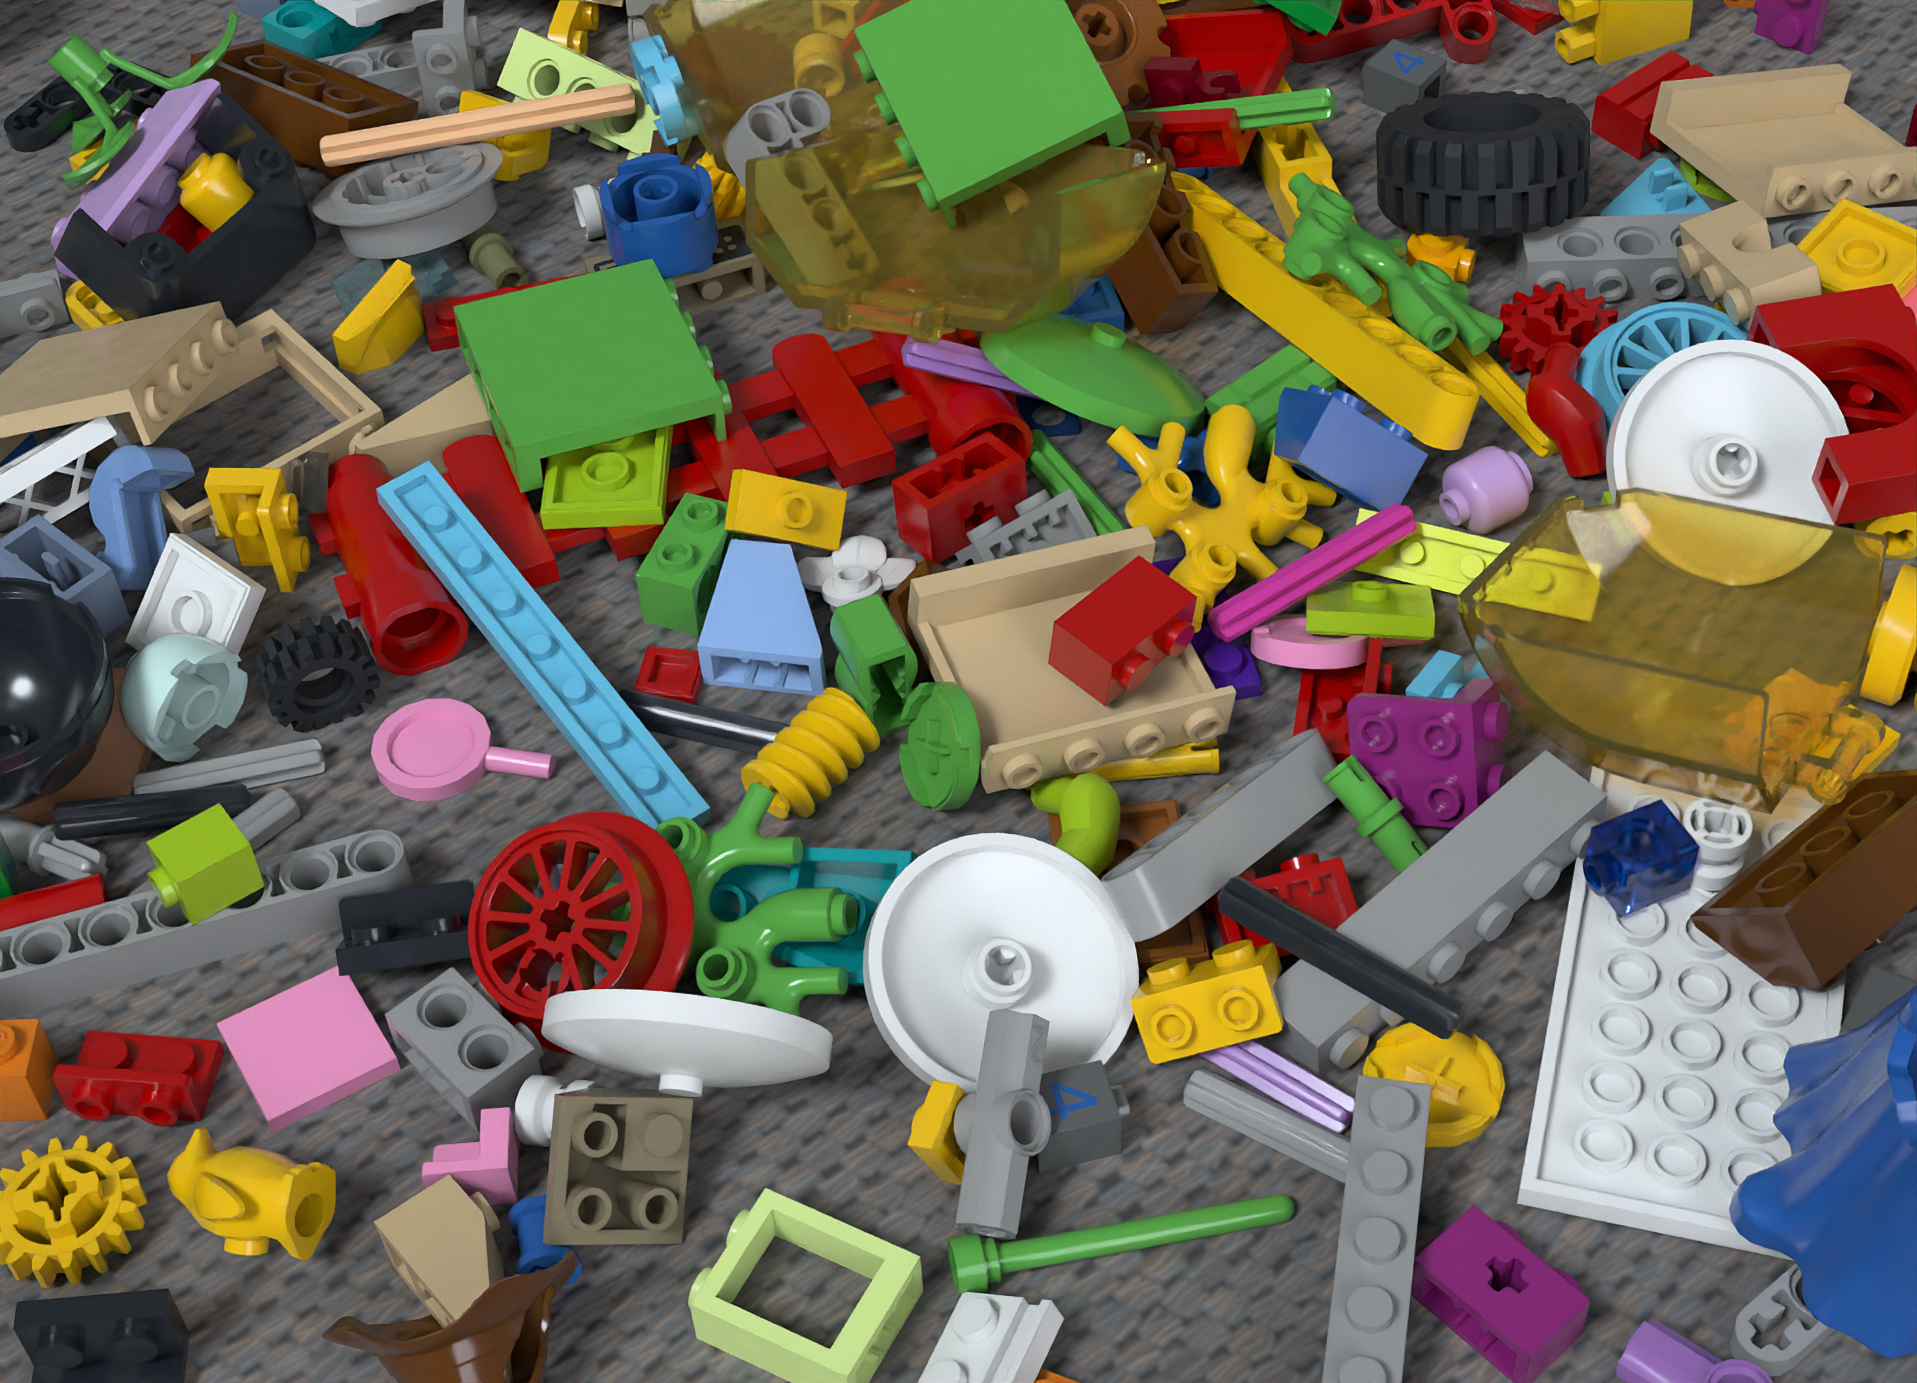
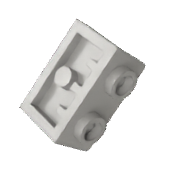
M57 269L41 273H28L16 279L0 282V339L29 331H42L53 325L70 321Z
M1071 488L1052 499L1047 490L1044 489L1015 505L1014 507L1020 517L1003 526L999 517L996 516L967 532L966 535L972 544L958 551L955 555L960 564L971 558L974 564H979L1095 537L1097 534Z

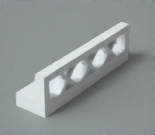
M115 415L76 422L0 467V504L6 502L22 506L18 527L27 522L29 508L43 510L44 512L39 515L52 524L89 502L91 484L78 491L81 477L93 479L96 470L83 468L88 451L110 438H113L119 448L124 445L134 444ZM78 458L76 466L68 464ZM57 471L74 475L70 497L58 504L32 498L35 483L51 473ZM26 489L25 497L16 495ZM0 533V539H2L3 537H5V536L8 535L9 533H7V534H2V533Z

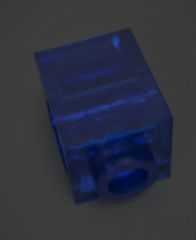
M1660 799L1591 827L1586 857L1583 861V873L1591 890L1600 897L1604 896L1621 918L1689 890L1700 846L1663 800Z

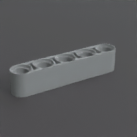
M1317 728L1299 733L1271 749L1102 877L1101 882L1135 942L1152 938L1173 927L1222 889L1232 877L1240 875L1337 798L1329 786L1321 780L1338 765Z

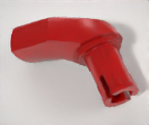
M1559 342L1548 347L1544 355L1541 373L1532 377L1525 387L1527 412L1533 423L1555 442L1569 476L1582 477L1598 474L1607 470L1608 437L1605 414L1597 401L1576 382L1578 371L1583 362V358H1579L1581 357L1580 350L1572 344Z

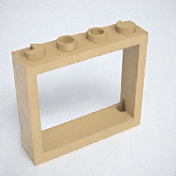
M270 309L236 327L240 354L174 422L280 365L341 422L337 426L261 467L281 469L288 493L295 494L298 501L314 493V470L317 460L326 457L329 467L333 462L342 457L357 454L354 444L385 426L382 410L278 314ZM268 335L269 343L263 346L261 338ZM130 412L115 414V417L133 444L141 441ZM110 438L88 452L101 464L119 447L113 438ZM322 467L319 469L318 475H316V493L317 491L319 492V480L322 477V473H324ZM166 490L160 492L167 533L169 535L170 533L185 534L214 527L218 541L222 540L208 497L185 510ZM204 516L206 517L204 520L196 523L195 525L193 524V522L197 521L198 519Z

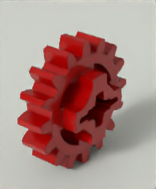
M1556 283L1554 290L1546 292L1544 288L1537 284L1533 285L1532 296L1529 297L1517 291L1513 294L1512 304L1503 303L1501 305L1500 316L1497 319L1503 322V330L1494 343L1499 344V358H1512L1510 370L1517 372L1527 368L1531 370V379L1541 373L1544 355L1549 346L1554 343L1565 342L1576 346L1582 353L1594 337L1609 326L1617 323L1618 312L1616 309L1604 310L1605 298L1602 296L1591 300L1586 299V288L1579 287L1572 294L1571 291L1565 290L1562 283Z

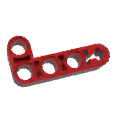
M1342 0L1338 17L1326 36L1315 29L1313 31H1306L1299 28L1289 20L1288 16L1285 21L1293 48L1291 60L1298 63L1307 64L1329 60L1390 42L1392 39L1397 40L1438 28L1446 53L1452 60L1463 64H1476L1484 61L1489 56L1497 28V19L1490 0H1410L1416 4V7L1412 9L1398 7L1394 3L1397 0ZM1350 14H1359L1368 21L1363 24H1354L1346 20L1345 17ZM1466 29L1475 30L1481 34L1482 38L1476 40L1466 39L1460 34V31Z

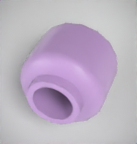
M1496 446L1483 447L1451 464L1446 469L1442 477L1443 493L1439 496V502L1444 515L1453 525L1458 526L1462 524L1466 529L1475 534H1486L1521 516L1525 512L1529 504V494L1533 490V481L1528 467L1516 453L1512 451L1506 452Z

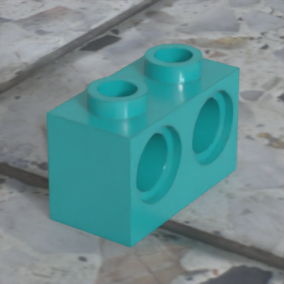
M289 0L261 19L267 41L312 59L348 53L383 28L381 19L367 27L352 26L346 20L323 6L316 4L313 0Z

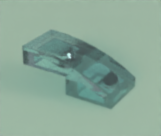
M440 247L399 258V260L412 266L422 300L439 295L459 283ZM366 259L331 282L347 317L394 262L386 267L381 259Z

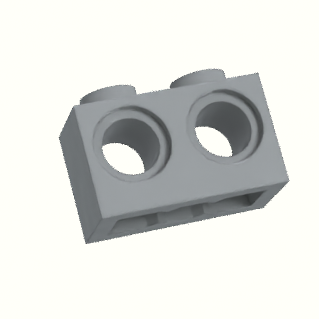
M453 967L446 970L385 1014L396 1050L478 1133L480 1132L481 1109L510 1107L512 1109L515 1107L519 1090L525 1080L532 1075H542L538 1059L544 1053L539 1041L531 1030L521 1022L512 1026L502 1016L498 1002L486 991L483 985L477 982L471 986Z

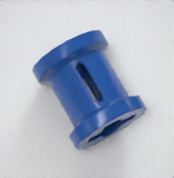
M546 1194L522 1199L513 1205L508 1212L511 1233L518 1238L520 1259L515 1264V1275L533 1273L537 1270H544L554 1266L562 1260L565 1251H574L571 1249V1245H547L543 1243ZM576 1251L574 1253L578 1258V1266L564 1286L574 1283L581 1275V1260Z

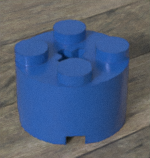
M662 153L649 154L630 159L618 166V176L609 184L606 177L601 184L599 195L609 254L618 266L653 258L662 278L677 276L687 272L701 273L711 267L713 264L712 255L717 248L719 235L712 181L709 173L703 166L695 162L696 169L682 165L680 156Z

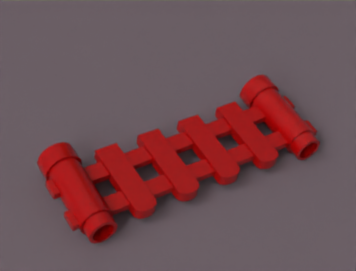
M899 285L879 295L868 310L866 324L873 336L872 340L833 351L822 335L810 333L792 336L782 340L773 347V371L728 384L727 388L731 398L732 413L724 415L727 440L717 441L705 416L673 424L671 446L685 442L696 462L669 471L665 518L662 525L543 529L540 512L533 513L524 494L526 492H520L499 440L491 435L470 436L447 446L442 452L446 473L440 475L525 580L535 589L560 581L554 553L604 537L618 562L649 552L669 521V516H672L685 493L728 503L733 470L745 469L788 479L829 466L840 487L844 489L896 472L895 449L892 445L927 433L929 434L928 440L936 458L990 431L1025 458V463L1031 454L1033 437L1029 425L1015 406V393L908 368L903 364V356H901L902 345L905 344L907 336L911 333H918L978 348L977 335L961 312L947 316L943 309L934 301L929 300L920 288L912 285ZM714 368L715 381L721 380V375ZM892 377L904 396L868 407L857 388ZM794 408L805 428L765 441H758L748 422ZM351 454L336 460L328 467L326 495H324L326 490V472L323 473V477L320 479L319 490L323 499L322 512L309 515L308 519L322 557L338 552L345 568L346 574L334 577L333 581L347 619L360 616V624L373 656L380 667L393 674L413 676L447 665L461 652L468 638V622L458 602L378 503L376 489L395 479V477L389 474L386 465L379 458L369 454ZM548 457L540 459L543 482H545Z

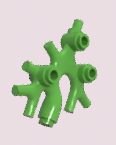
M1298 173L1290 179L1288 188L1297 198V209L1301 214L1293 225L1295 231L1283 248L1286 256L1282 264L1288 271L1304 280H1311L1314 275L1323 273L1332 275L1342 281L1364 305H1372L1381 297L1382 288L1362 267L1368 269L1387 285L1388 305L1398 325L1431 351H1440L1446 348L1456 336L1472 354L1477 355L1488 348L1490 341L1494 342L1499 338L1503 330V322L1465 304L1469 297V290L1466 285L1454 282L1446 272L1429 262L1417 260L1413 267L1405 263L1401 259L1406 253L1405 242L1398 237L1381 240L1368 233L1351 219L1356 211L1355 207L1339 193L1329 189L1327 186L1314 183L1305 173Z
M752 782L732 819L718 831L707 833L687 817H674L665 820L655 829L667 840L682 862L692 891L694 904L693 940L683 974L688 968L698 964L696 971L697 983L701 991L707 996L757 1006L763 1003L767 1008L800 1017L799 1004L806 995L845 994L848 988L847 970L843 966L776 967L771 962L772 951L783 942H839L843 939L844 935H852L858 923L857 902L853 894H844L839 887H804L774 894L761 901L750 912L735 921H721L713 915L710 909V897L713 887L720 877L732 868L744 865L799 864L802 861L803 844L799 837L765 838L759 834V825L775 794L769 789ZM608 882V884L602 892L610 889L611 887L619 883ZM630 902L610 912L614 921H628L630 919ZM614 934L611 944L623 948L627 935Z

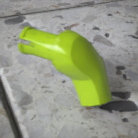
M1091 772L1081 774L1075 779L1060 775L1037 781L1032 785L1031 800L1033 805L1039 811L1060 815L1062 835L1054 847L1081 862L1096 876L1101 874L1114 860L1119 833L1120 801L1113 787L1106 779Z

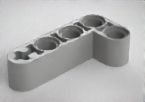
M798 88L751 106L727 133L722 142V148L727 162L811 299L824 311L834 313L848 308L874 283L877 276V267L870 252L807 151L811 144L828 127L831 121L830 108L820 94L811 89Z

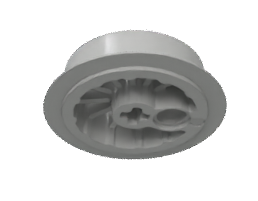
M475 141L379 158L347 172L327 185L314 199L312 209L318 219L338 226L348 251L357 257L391 259L427 252L473 233L493 217L497 210V201L491 179L502 166L503 155L496 146Z

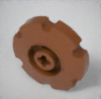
M1065 0L1122 110L1124 111L1130 102L1140 106L1150 95L1143 71L1144 66L1151 56L1170 57L1171 51L1170 47L1163 44L1158 38L1166 28L1167 22L1157 1Z

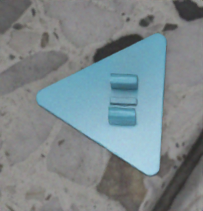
M1658 158L1600 213V216L1707 213L1712 210L1669 159Z

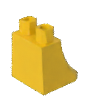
M1558 0L1560 14L1569 23L1575 22V25L1555 33V50L1568 64L1592 57L1601 66L1689 39L1694 0Z

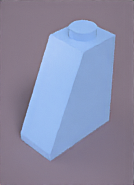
M739 539L730 540L697 645L703 684L814 696L823 694L824 688H827L822 645L791 545Z

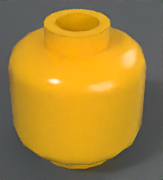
M206 153L201 154L191 163L177 182V185L182 188L179 198L182 207L211 232L217 230L257 195L240 177L237 162L225 153H218L211 157Z

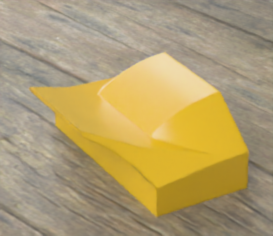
M397 259L332 334L341 369L359 375L393 365L425 331L423 302L411 265Z

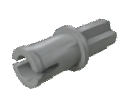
M5 812L0 814V831L11 856L27 863L29 869L35 874L47 876L49 873H52L70 881L102 873L105 879L109 869L105 866L107 856L103 851L74 839L64 841L56 839L53 825L43 828L24 821L11 813Z

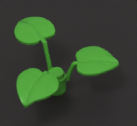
M233 10L231 11L229 23L221 42L197 64L173 78H165L115 55L107 46L98 53L77 32L48 60L47 63L81 94L95 114V116L87 119L73 121L72 153L76 155L93 145L104 130H106L102 147L79 170L62 174L63 179L67 182V187L71 191L88 182L103 166L114 159L125 146L135 129V124L132 121H129L120 131H118L113 123L126 107L133 92L128 89L121 97L109 105L99 93L114 75L106 67L112 64L169 91L196 83L208 74L226 54L239 20V16Z

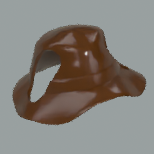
M565 1251L562 1260L554 1266L544 1270H537L533 1273L516 1274L496 1282L487 1288L479 1298L474 1300L471 1306L458 1319L442 1328L432 1314L421 1319L390 1324H367L352 1316H346L330 1326L322 1334V1337L327 1341L362 1349L377 1356L389 1375L393 1376L398 1383H505L503 1373L510 1355L513 1383H543L549 1341L547 1329L551 1325L550 1301L575 1272L578 1266V1258L574 1251Z

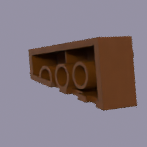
M1158 112L1124 113L1132 140L1111 149L1102 133L1046 162L1140 335L1173 333L1184 329L1218 293V289L1200 235L1188 228L1185 215L1191 208L1185 192L1176 191L1170 173L1176 167L1171 149L1161 148L1157 134L1162 130L1163 125Z

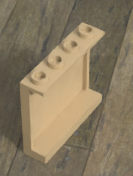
M1841 64L1661 82L1650 133L1737 201L1743 199L1764 218L1831 210L1842 198L1861 206L1917 199V146L1905 147L1844 104L1852 72Z
M220 301L38 341L0 375V462L34 431L124 412H130L143 445L152 444L240 354L237 330L232 321L226 318Z
M1147 525L911 579L907 622L935 682L956 683L965 690L975 709L981 742V762L978 776L987 794L1008 788H1026L1037 781L1071 772L1076 774L1085 773L1099 765L1130 757H1148L1158 750L1189 742H1207L1218 735L1228 732L1236 691L1233 685L1219 689L1214 688L1191 642L1177 657L1171 658L1167 656L1157 664L1137 690L1133 692L1125 690L1106 707L1048 664L1053 624L1056 619L1138 555L1152 564L1156 542Z

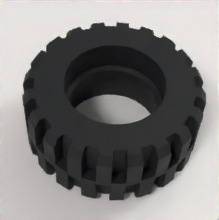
M1486 91L1463 95H1457L1456 93L1441 95L1440 98H1425L1416 100L1412 105L1404 104L1397 107L1394 112H1388L1384 116L1376 130L1378 206L1392 224L1398 227L1407 226L1409 231L1417 233L1430 232L1433 233V236L1443 237L1460 235L1463 238H1479V236L1486 235L1503 237L1511 236V233L1518 232L1527 234L1540 231L1542 227L1552 228L1561 225L1565 219H1573L1582 210L1589 198L1590 122L1578 105L1566 103L1565 99L1547 98L1543 94L1536 93L1516 94V92L1501 91L1500 93H1486Z

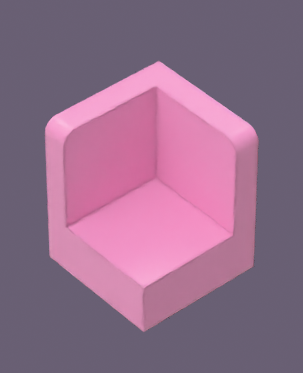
M510 1107L481 1109L480 1142L436 1146L433 1150V1162H426L422 1165L421 1179L424 1188H428L449 1174L468 1196L478 1191L490 1205L517 1203L519 1140Z

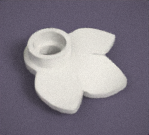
M858 535L840 541L839 551H833L832 556L805 557L798 562L797 568L803 587L821 592L823 599L830 604L831 612L834 613L837 607L854 600H860L875 594L882 595L884 591L897 588L916 568V561L906 558H887L886 548L881 540L871 536Z

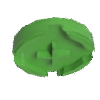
M954 682L920 683L908 696L900 719L901 727H909L908 743H900L899 761L904 782L913 799L922 807L931 806V810L959 809L970 799L978 781L981 762V742L975 709L965 690Z

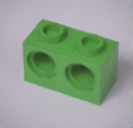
M690 493L684 494L635 575L643 622L697 636L700 635L730 540H745V534L724 530L728 507L727 502Z

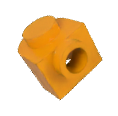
M1415 232L1407 242L1405 263L1413 267L1417 260H1423L1442 269L1454 282L1469 283L1475 266L1476 250L1468 249L1469 238H1463L1460 235L1443 237L1433 236V233Z

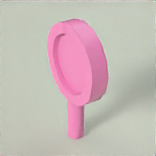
M1284 614L1273 616L1252 628L1251 653L1261 660L1288 667L1340 669L1367 662L1370 637L1309 634V632H1306V614ZM1383 638L1382 648L1423 644L1425 640Z
M450 698L424 699L403 706L384 720L374 734L371 748V756L380 782L395 795L414 801H439L460 794L478 782L486 771L551 779L556 766V756L554 754L494 747L492 735L485 717L470 704Z

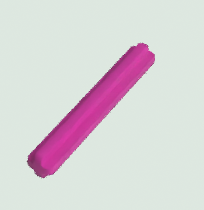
M1394 503L1211 609L1207 615L1211 632L1217 639L1231 642L1410 537L1417 530L1412 510L1408 506Z

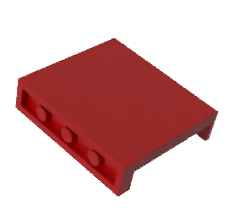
M1278 8L1164 15L1167 26L1158 38L1163 44L1170 47V57L1199 58L1202 71L1229 69L1237 72L1241 91L1239 93H1227L1228 99L1275 94L1293 55V48L1283 11ZM1151 95L1140 106L1130 102L1123 112L1154 109ZM1235 108L1158 112L1163 128L1157 136L1161 148L1171 149L1176 164L1175 168L1241 166L1258 129L1241 131Z

